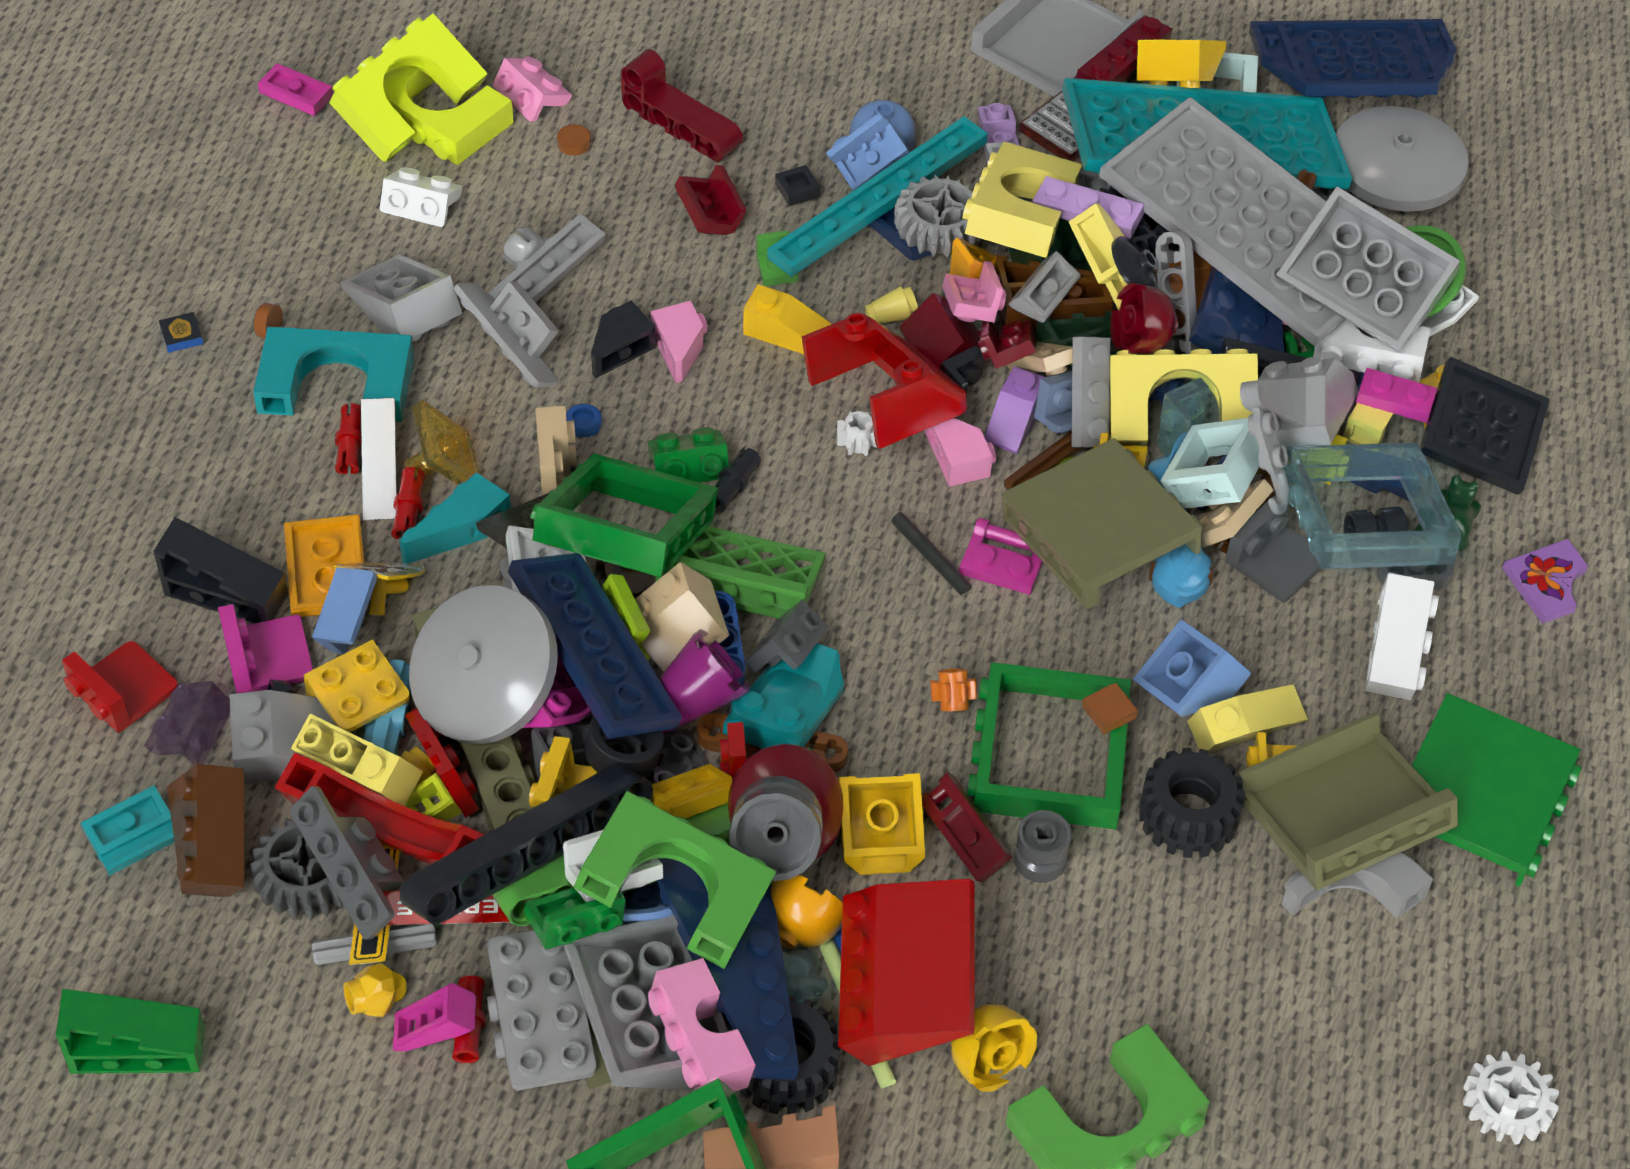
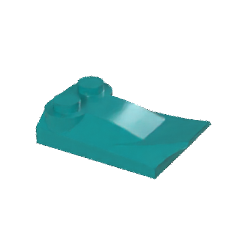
M816 643L802 664L796 669H792L783 659L773 667L768 665L750 687V691L732 701L731 713L723 724V734L727 735V723L743 722L745 742L761 749L780 744L805 747L844 691L845 684L841 674L840 654L838 651Z

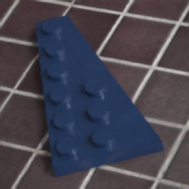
M1212 266L1188 341L1202 349L1211 350L1212 354H1220L1221 345L1224 339L1228 337L1284 352L1282 320ZM1258 368V379L1264 370L1262 368Z
M657 858L663 864V879L656 880L661 889L659 896L664 906L670 907L678 922L677 931L687 948L708 908V892L703 880L692 868L677 860ZM771 882L725 969L705 958L704 961L720 991L716 1007L719 1013L724 1012L732 1029L739 1030L755 1063L752 1077L795 1080L799 1072V1063L776 909L771 898ZM688 950L693 961L703 958Z

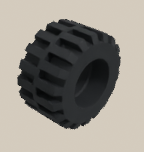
M1183 748L1182 753L1179 754L1172 750L1166 753L1165 759L1162 757L1157 758L1154 761L1153 768L1149 767L1146 773L1139 804V821H1144L1142 829L1146 836L1154 833L1152 842L1157 847L1164 842L1167 844V853L1174 855L1176 849L1183 850L1184 858H1192L1193 851H1198L1200 858L1207 857L1211 847L1216 853L1222 850L1224 843L1229 844L1233 839L1245 799V791L1242 790L1243 781L1241 776H1235L1236 769L1232 764L1224 765L1223 757L1218 754L1214 757L1209 756L1208 750L1200 749L1198 753L1192 752L1191 748ZM1180 794L1196 795L1204 799L1210 807L1198 810L1189 809L1180 805L1173 797Z
M789 996L795 1043L810 1054L808 1059L799 1064V1072L796 1079L751 1077L748 1088L740 1090L745 1098L753 1094L752 1104L759 1109L764 1103L769 1104V1113L778 1115L779 1107L787 1108V1115L796 1113L797 1106L801 1105L805 1112L814 1109V1099L816 1098L822 1104L828 1098V1089L833 1091L837 1084L841 1048L838 1047V1026L834 1019L827 1020L828 1012L822 1006L815 1010L813 1008L814 1002L806 998L803 1003L796 1002V996Z

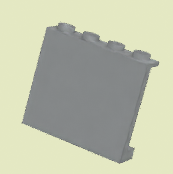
M1005 0L973 28L971 52L1056 97L1062 93L1065 78L1076 79L1077 70L1141 19L1144 12L1139 10L1130 20H1127L1091 0Z

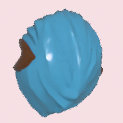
M1184 544L1151 562L1149 579L1152 581L1155 591L1165 601L1175 607H1181L1201 598L1206 593L1213 578V569L1210 566L1212 560L1205 554L1202 547L1200 553L1195 554Z

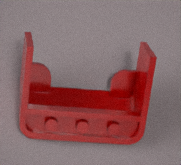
M851 314L846 319L801 336L807 377L811 386L872 361L894 379L897 386L869 397L875 444L879 449L957 417L967 409L966 392L961 386L909 342L865 314Z

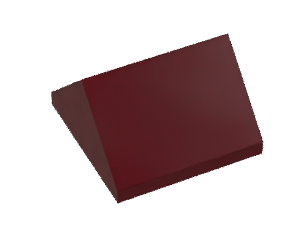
M932 293L899 326L906 341L939 369H941L942 362L975 345L980 349L978 341L981 339L974 323L962 321L953 316L948 300L936 293Z

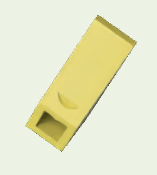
M309 714L291 747L293 751L323 764L359 785L403 806L406 805L423 773L422 770L403 758L312 714Z

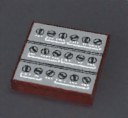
M1062 91L1020 122L1019 131L1057 157L1073 162L1080 157Z

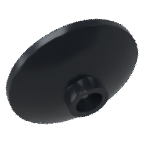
M1119 236L1114 239L1111 245L1112 256L1126 284L1140 283L1158 288L1155 272L1157 261L1153 254L1147 249L1143 251L1127 237Z

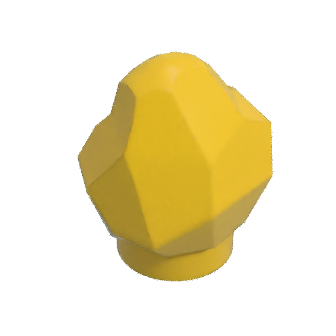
M382 963L365 967L354 976V980L344 982L343 984L345 1001L352 1015L363 1013L368 1016L384 1017L391 1010L394 1003L404 997L407 990L406 979Z

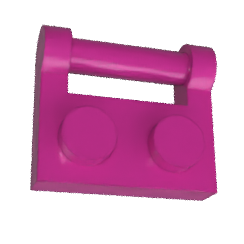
M979 517L959 566V572L961 575L1031 595L1043 562L1034 552L1032 557L983 543L986 538L1033 552L1015 531L991 525L990 520Z

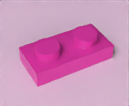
M278 63L258 82L259 93L313 116L333 96L331 85Z
M1366 368L1356 403L1427 423L1437 388Z

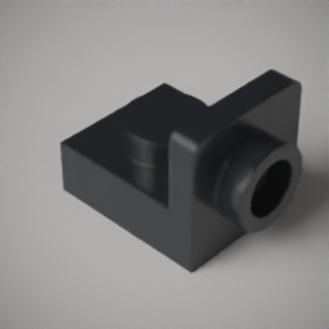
M975 345L941 363V370L965 390L966 398L968 386L975 384L982 376L983 354Z

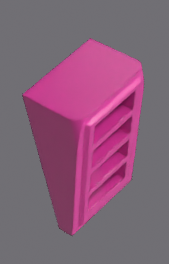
M451 983L396 1012L393 1051L413 1050L455 1038L474 1030L475 994ZM413 1020H415V1030H414V1031H413Z

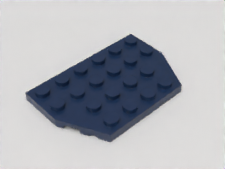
M1442 19L1250 22L1249 34L1260 65L1304 96L1321 98L1344 96L1346 98H1357L1359 96L1375 95L1381 98H1388L1392 95H1409L1412 97L1437 95L1455 62L1456 48Z

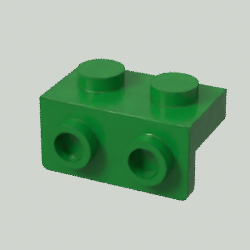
M710 427L698 428L693 430L692 434L680 436L676 433H664L658 435L654 440L647 441L649 455L656 471L701 483L719 480V473L724 467L729 466L727 443L719 430H714Z
M570 888L526 902L524 915L543 947L547 950L560 945L571 944L578 939L599 932H608L615 927L623 925L625 897L620 892L610 908L596 899L586 902L575 888Z

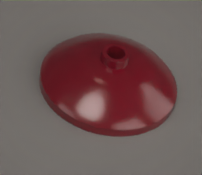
M780 744L757 751L745 760L732 780L728 796L730 822L738 797L750 784L764 777L785 776L798 780L813 791L822 807L823 831L816 859L819 858L831 847L842 825L843 793L836 774L822 757L802 746Z

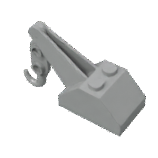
M1310 357L1302 362L1287 364L1284 361L1274 362L1265 367L1258 380L1241 383L1240 398L1242 405L1253 413L1248 417V429L1252 437L1256 436L1258 442V462L1261 469H1266L1270 474L1276 493V501L1274 498L1268 500L1271 511L1276 515H1282L1289 504V484L1285 470L1282 468L1286 467L1288 462L1286 450L1331 445L1359 393L1354 374L1336 358L1321 359L1320 357Z

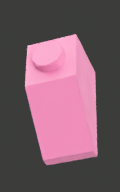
M691 300L651 311V322L655 326L656 344L675 383L682 382L703 348V334L707 333L705 317L702 313L697 314Z
M952 418L925 430L927 439L949 487L991 476L992 463L996 462V454L993 444L986 442L980 428Z

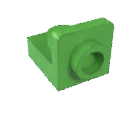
M790 231L771 232L756 236V259L763 286L798 282V273L790 277L767 258V249L790 234Z

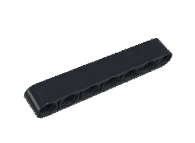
M612 765L412 874L401 887L400 901L402 905L429 923H443L564 855L563 844L565 841L604 830L626 791L651 801L653 795L652 783L623 765Z

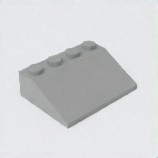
M1336 187L1276 277L1399 352L1449 287L1459 271L1460 261L1341 188Z
M674 915L658 920L621 925L608 932H599L564 945L612 1086L672 1090L694 1089V1087L689 1088L687 1086L677 1051H671L665 1037V1026L660 1015L656 1016L653 1014L648 1001V992L652 988L656 971L693 961L677 931L678 922ZM717 1007L713 1016L698 1021L703 1028L710 1032H728L721 1012L719 1013Z

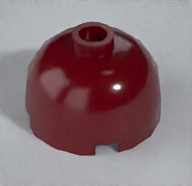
M1127 284L1116 298L1122 300L1119 311L1112 310L1110 332L1115 348L1128 350V354L1152 355L1157 350H1162L1177 330L1178 318L1169 296L1162 290L1146 284Z

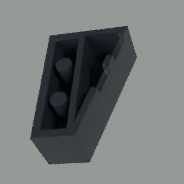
M174 517L153 550L164 595L216 612H219L218 607L233 604L236 618H245V621L255 624L273 620L289 594L284 572Z

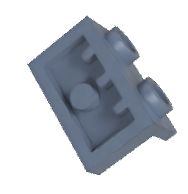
M1072 371L1040 380L1034 418L1056 433H1066L1072 430Z

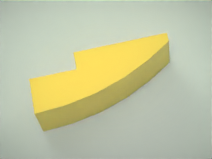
M1096 203L1070 220L1069 224L1098 283L1106 284L1119 310L1122 300L1116 298L1127 284L1116 267L1111 245L1114 239L1124 236V234L1103 207Z

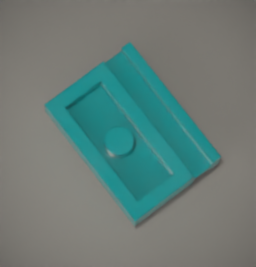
M155 785L80 823L82 831L109 876L174 843L171 814Z

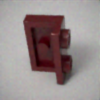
M716 165L709 178L679 176L674 185L698 233L720 235L735 233L745 216L746 207L723 165Z

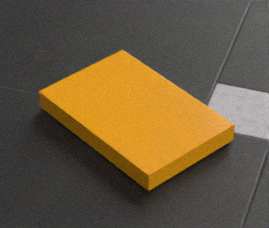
M359 514L284 523L291 616L300 615V617L320 615L336 569H333V565L364 563Z

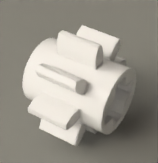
M849 412L846 421H837V446L845 445L848 455L863 453L867 456L870 447H876L872 417L868 412Z

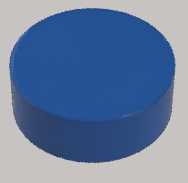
M578 404L566 412V421L574 420L575 436L577 437L593 436L602 426L601 413L593 405Z

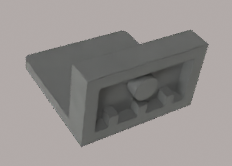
M1267 501L1247 520L1234 537L1230 538L1225 562L1281 602H1287L1328 564L1330 556L1287 526L1289 520L1286 516L1288 507L1282 515H1276L1271 511Z

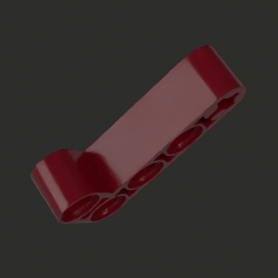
M645 49L621 69L622 101L627 110L633 109L639 113V117L653 125H660L665 128L664 131L678 140L683 139L691 144L690 147L717 163L743 142V134L733 121L666 83L665 63L655 51Z

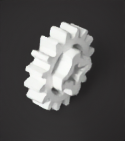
M1507 1051L1502 1052L1498 1061L1490 1054L1486 1055L1482 1065L1474 1064L1470 1076L1467 1077L1463 1087L1467 1091L1463 1099V1105L1473 1107L1468 1118L1470 1121L1479 1119L1483 1121L1480 1130L1483 1134L1490 1129L1497 1131L1496 1141L1499 1142L1503 1140L1505 1134L1511 1135L1514 1144H1519L1524 1134L1531 1141L1536 1140L1540 1131L1545 1133L1548 1131L1553 1121L1552 1119H1554L1559 1109V1106L1555 1104L1559 1091L1548 1088L1553 1079L1552 1075L1541 1076L1538 1073L1541 1066L1538 1061L1531 1066L1526 1065L1524 1054H1520L1516 1061L1510 1060Z

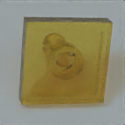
M424 400L412 406L422 450L411 458H407L405 466L416 467L415 478L417 477L418 469H422L425 474L435 469L456 485H459L461 482H466L476 472L479 474L468 431Z

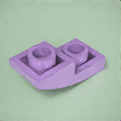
M993 103L988 106L978 107L979 126L988 133L987 143L1017 142V145L1020 146L1015 133L1016 120L1011 105Z

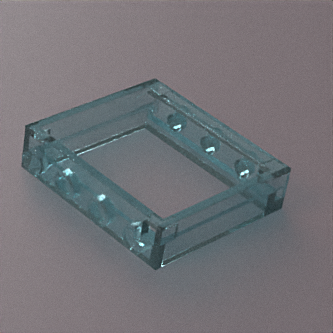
M1418 443L1288 447L1287 466L1282 468L1285 470L1289 484L1290 505L1297 510L1300 529L1305 530L1308 537L1309 550L1312 554H1315L1321 569L1449 565L1455 563L1462 534ZM1400 479L1423 531L1333 534L1311 482Z

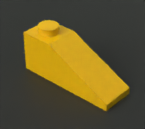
M757 284L743 308L744 335L804 354L801 336L831 325L829 321L792 295Z

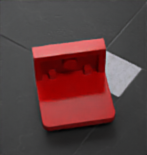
M134 641L126 642L92 667L75 651L62 659L66 673L63 681L66 687L75 697L80 696L88 704L92 713L99 720L107 722L118 734L178 690L176 679Z

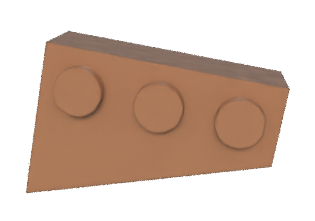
M836 1106L822 1107L823 1116L798 1120L796 1113L783 1115V1124L758 1128L756 1121L748 1122L766 1169H838L839 1143ZM729 1126L703 1132L704 1169H746Z

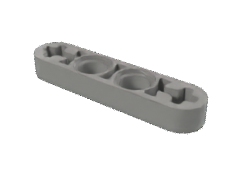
M1175 230L1163 233L1156 242L1158 289L1169 296L1175 309H1180L1185 314V325L1182 328H1177L1174 335L1185 333L1186 338L1174 339V336H1172L1169 343L1163 349L1173 351L1180 349V351L1190 354V351L1199 349V346L1188 341L1197 315L1193 246L1188 234ZM1169 243L1179 244V251L1169 250ZM1181 262V266L1169 268V263ZM1173 273H1177L1183 279V288L1179 293L1174 292L1169 285V279Z

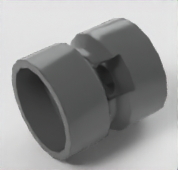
M1038 810L1029 813L1022 819L1018 829L1014 863L1018 872L1024 878L1033 882L1046 883L1062 875L1067 863L1071 829L1068 822L1061 815L1052 811Z

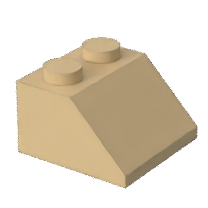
M679 562L635 598L650 629V633L642 643V646L663 672H665L691 636L699 629L708 633L703 639L709 645L715 640L721 643L729 636L711 580L682 562Z

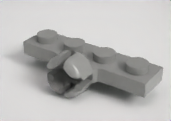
M581 214L577 215L549 239L541 237L529 227H520L517 232L523 237L513 233L506 241L502 255L503 259L512 265L515 270L488 293V296L494 302L507 283L513 281L518 282L534 302H537L603 244L606 233Z

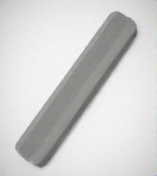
M415 924L390 928L387 954L435 946L437 940L434 925ZM353 934L315 940L312 943L315 964L322 965L349 960Z

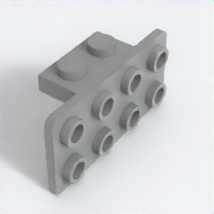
M534 930L489 939L487 950L495 995L488 996L487 1003L490 1021H499L501 1032L493 1034L497 1059H506L512 1088L524 1090L594 1076L597 1068L586 1009L564 945L545 950Z

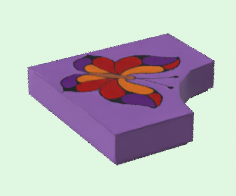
M1566 539L1504 562L1502 569L1543 624L1575 612L1577 604L1572 596V584L1576 578L1586 573L1588 565L1571 542Z

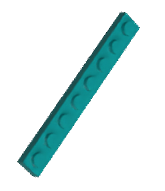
M963 116L767 249V258L790 277H793L895 207L901 191L907 189L910 182L918 183L921 177L927 180H932L934 175L939 177L983 147L988 142V133Z

